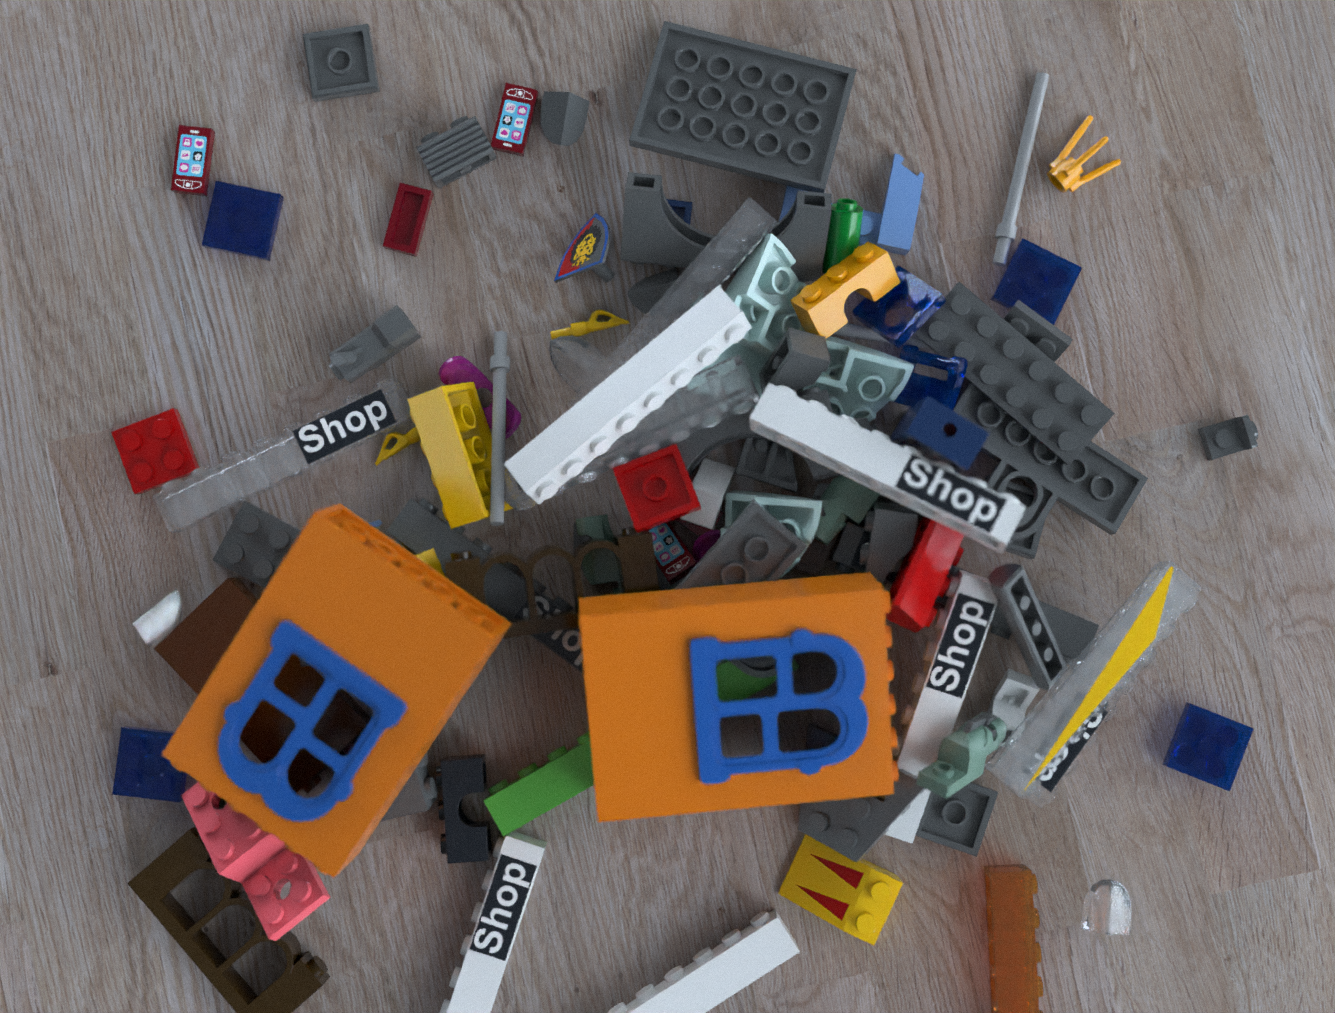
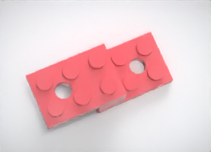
M199 781L181 795L218 874L243 885L268 939L277 941L331 898L312 862L301 854L288 850L284 842L273 834L259 829L255 821L243 813L234 811L228 804L224 808L219 809L221 797L216 793L203 789ZM290 882L291 888L289 895L286 898L281 899L280 893L282 887L286 883Z

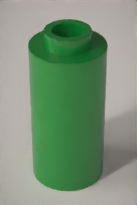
M840 198L837 200V203L832 204L822 267L824 274L827 273L830 267L840 263L859 247L863 208L857 205V201L854 199Z

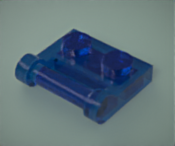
M905 344L900 351V359L913 363L914 368L904 389L893 403L911 408L929 396L953 411L967 371V359L959 356L949 358L921 351L917 346ZM916 363L948 371L947 381L913 373Z

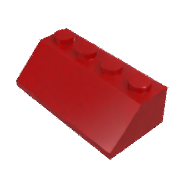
M923 515L914 535L913 547L905 555L888 592L891 608L890 612L885 613V619L914 633L923 629L924 626L929 627L937 613V609L933 607L937 596L942 597L945 594L951 581L950 578L946 577L951 565L955 567L964 552V548L960 547L964 538L963 534Z

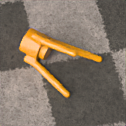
M1091 115L1087 116L1058 157L1048 165L1051 169L1047 172L1050 182L1063 193L1068 189L1070 192H1074L1082 184L1106 173L1121 163L1120 159H1115L1080 177V174L1083 173L1081 165L1108 142L1107 136L1102 137L1078 159L1075 160L1072 157L1067 160L1065 159L1093 121Z

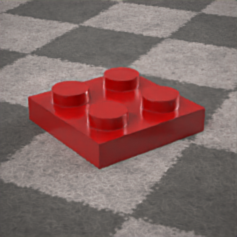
M169 409L111 432L134 494L145 493L201 471L178 409Z
M677 444L612 468L637 533L701 509Z

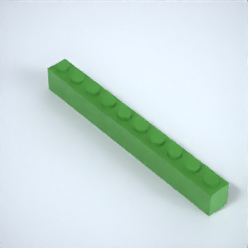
M795 658L791 663L792 672L800 668ZM728 659L715 666L717 697L720 701L724 702L744 700L777 681V675L767 678L747 675ZM590 731L577 737L576 740L579 744L567 750L563 745L547 755L549 761L537 767L536 763L533 762L517 772L520 777L508 783L506 779H503L488 788L490 794L483 801L503 836L594 785Z

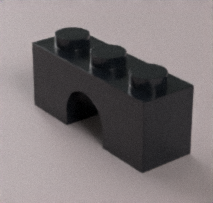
M475 754L445 757L441 760V766H436L437 786H442L443 800L438 801L439 820L445 821V833L441 834L440 837L441 853L447 854V864L488 861L492 856L490 821H473L465 815L462 808L464 796L470 793L484 792L488 787L486 755Z

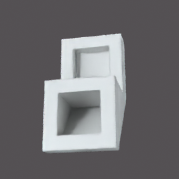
M704 458L692 483L701 509L681 516L680 519L714 530L723 499L726 500V493L729 492L736 468Z
M1011 669L1007 670L996 687L987 711L1005 722L1006 736L999 746L1011 750L1024 731L1026 709L1040 689L1032 677Z

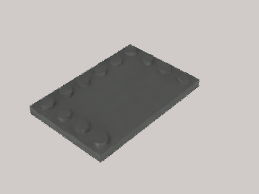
M664 21L629 145L809 192L824 193L857 69Z

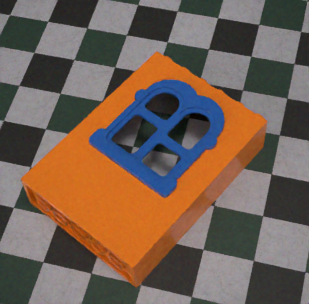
M342 504L314 511L161 755L170 760L174 768L186 772L198 780L203 789L216 793L227 801L231 809L243 813L255 821L259 829L276 836L284 842L288 850L301 854L313 863L316 870L335 878L360 853L512 623ZM290 654H297L325 675L323 686L307 708L297 704L276 689L273 684L276 675ZM339 688L348 690L374 710L372 720L348 756L338 754L317 739L312 733L313 727ZM261 700H267L290 716L296 723L295 729L277 757L266 764H256L248 760L243 755L239 746L240 733ZM301 748L314 754L332 767L335 772L334 778L326 790L315 798H304L297 795L290 788L287 781L288 767Z
M871 572L579 598V621L598 822L894 794L893 781L899 780L897 761L892 760V748H897V735L895 727H891L890 715L895 714L896 708L894 695L889 693L888 682L894 680V669L892 660H887V647L892 646V633L890 626L886 625L885 613L890 612L891 605L889 593L884 591L881 582H878ZM819 651L830 655L835 660L838 669L837 678L831 687L825 691L799 695L793 692L791 657L793 654ZM766 655L775 657L778 692L774 697L725 702L718 699L715 664L719 660ZM824 708L834 712L839 718L841 724L840 734L829 747L794 752H782L779 750L777 733L778 713L790 710ZM760 715L763 729V752L752 756L724 757L721 753L720 720L726 716Z

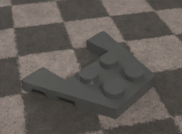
M814 723L809 724L805 750L829 747L836 741L838 735ZM898 769L899 780L893 781L894 794L886 795L885 799L879 796L800 803L798 830L851 860L858 862L889 830L888 828L900 815L905 813L910 804L919 794L924 792L925 788L916 784L917 776L903 769Z

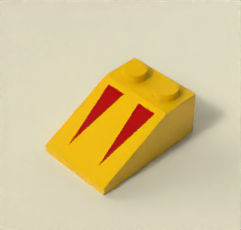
M805 834L778 894L840 930L874 946L903 882L896 874L865 859L855 862Z

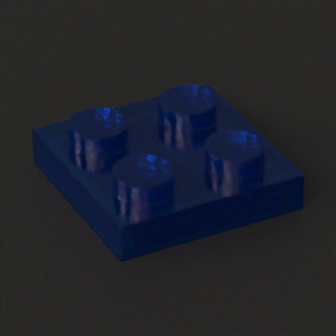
M216 181L202 246L270 261L284 197L273 192Z
M1022 238L990 300L1011 309L1019 299L1054 325L1082 267Z
M898 265L895 271L900 283L876 302L865 297L852 310V313L857 320L899 349L947 301L941 292Z
M1186 702L1162 765L1230 791L1254 728Z
M131 726L121 727L112 795L171 802L183 801L181 795L185 791L187 773L174 768L170 760L161 755L175 732Z

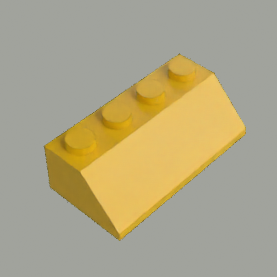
M474 382L441 386L407 399L410 406V417L417 427L421 439V450L427 457L432 472L431 479L434 486L438 489L443 504L442 512L445 519L449 522L450 528L453 529L489 517L492 435ZM506 477L504 512L516 508Z

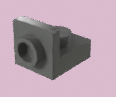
M1248 415L1198 429L1208 461L1258 447L1256 440L1258 439V430Z

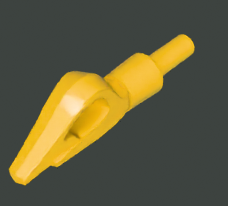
M597 309L591 313L588 321L570 323L571 327L550 331L552 339L570 335L576 338L590 332L630 323L628 320L613 315L606 310ZM598 315H605L611 318L608 322H597Z
M415 426L406 434L399 432L389 433L383 441L375 465H379L383 460L390 458L412 443L420 441L417 427ZM395 438L398 440L392 449H386L390 439Z

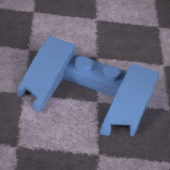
M894 154L881 214L863 210L859 246L869 241L890 253L906 256L910 251L924 174L920 172L916 176L901 163L904 158L899 154ZM786 186L779 221L792 207L797 190H805Z

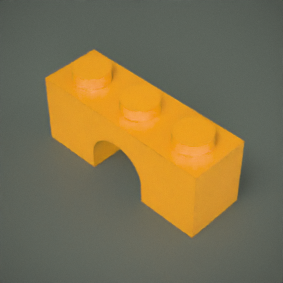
M868 241L864 245L857 247L851 255L840 263L830 267L827 273L815 282L805 286L790 302L804 331L823 336L827 339L848 323L844 313V304L850 293L855 290L864 297L876 302L897 286L900 280L888 251Z

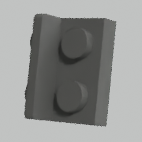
M1019 299L1003 317L1006 322L1053 362L1061 356L1073 340Z

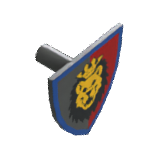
M595 213L571 241L558 267L554 279L556 283L588 270H592L606 283L613 279L615 273L604 264L610 244V228L606 220L599 214Z

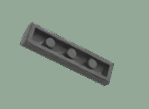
M1015 563L1001 565L990 573L988 582L1035 684L1041 689L1049 690L1068 667L1023 566Z

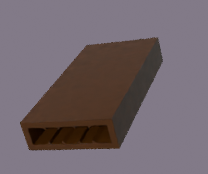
M238 577L227 578L154 649L199 695L258 602V598ZM290 654L276 675L273 684L276 689L297 704L307 708L323 686L325 675L314 666L301 667L298 655ZM339 688L313 727L312 733L335 752L346 756L343 751L352 743L354 745L357 743L372 718L343 688ZM261 700L243 727L239 739L263 764H266L277 757L295 729L296 723L290 716L267 700ZM301 748L288 767L287 781L290 788L296 794L303 790L308 794L322 781L318 775L327 767L331 770L333 768L308 750Z

